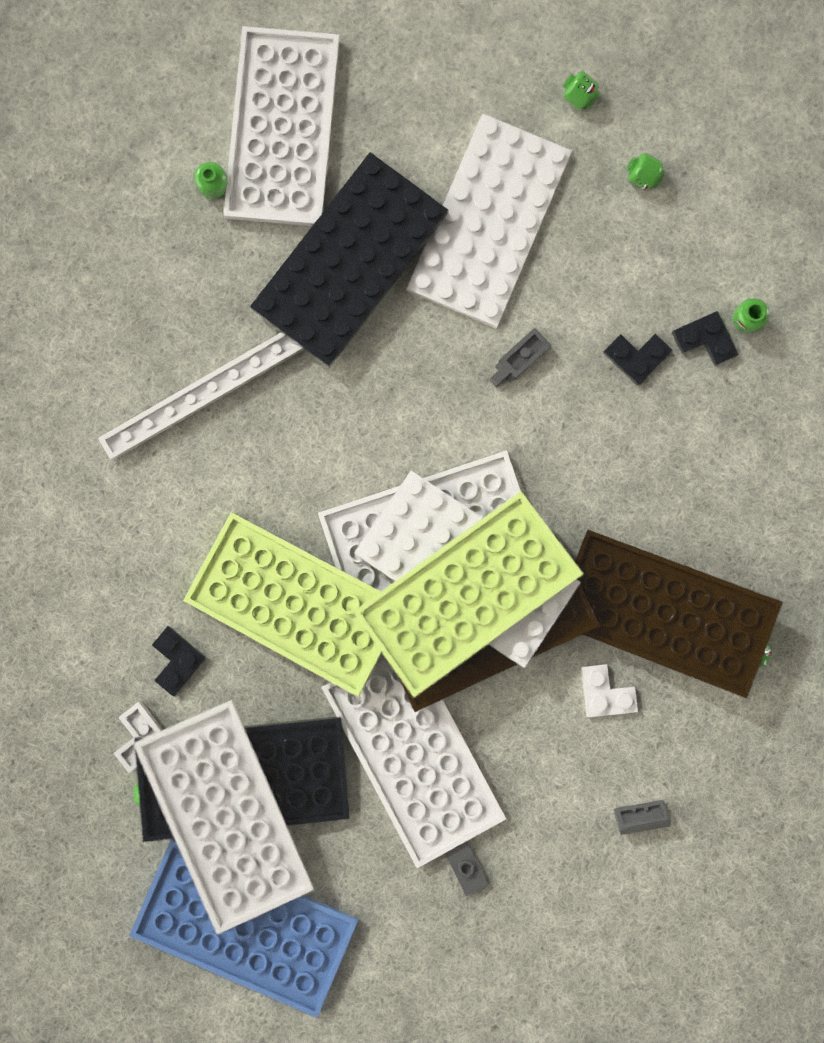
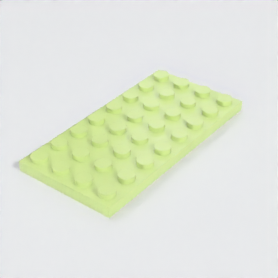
M520 491L353 612L413 697H415L579 578L583 573Z
M230 513L183 601L357 697L360 696L382 654L377 644L353 612L381 591L238 515Z

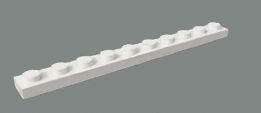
M281 332L98 439L110 460H115L305 349Z

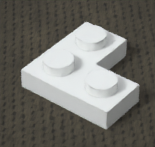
M607 664L581 667L587 717L638 712L635 687L610 689Z
M142 701L137 702L118 717L134 737L114 752V755L128 773L136 769L135 747L133 745L135 737L150 736L163 730Z

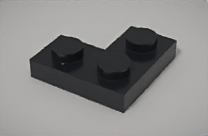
M718 311L672 331L682 354L704 344L714 366L739 355Z
M620 334L603 351V354L639 386L673 350L657 334H654L638 351Z
M167 626L152 646L170 662L154 681L174 697L207 657L172 627Z

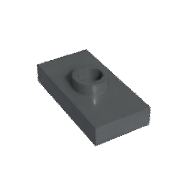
M664 800L614 809L620 835L671 826V820Z
M468 841L445 853L466 896L489 885Z

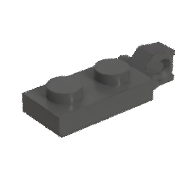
M533 328L499 359L498 364L495 365L498 371L489 381L495 387L500 385L505 379L510 383L519 377L552 345L536 328Z

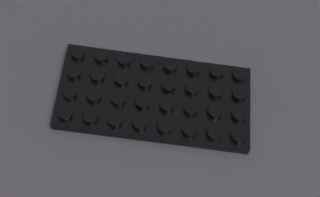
M369 152L254 300L250 308L330 368L441 224L449 210L373 153Z
M335 716L244 726L287 826L350 819L341 717ZM148 736L135 737L134 743ZM135 749L143 842L175 839Z

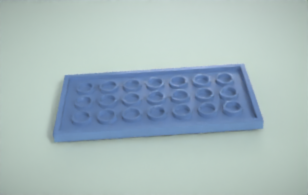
M171 839L129 936L318 1018L358 918L306 895H301L217 934L175 839Z

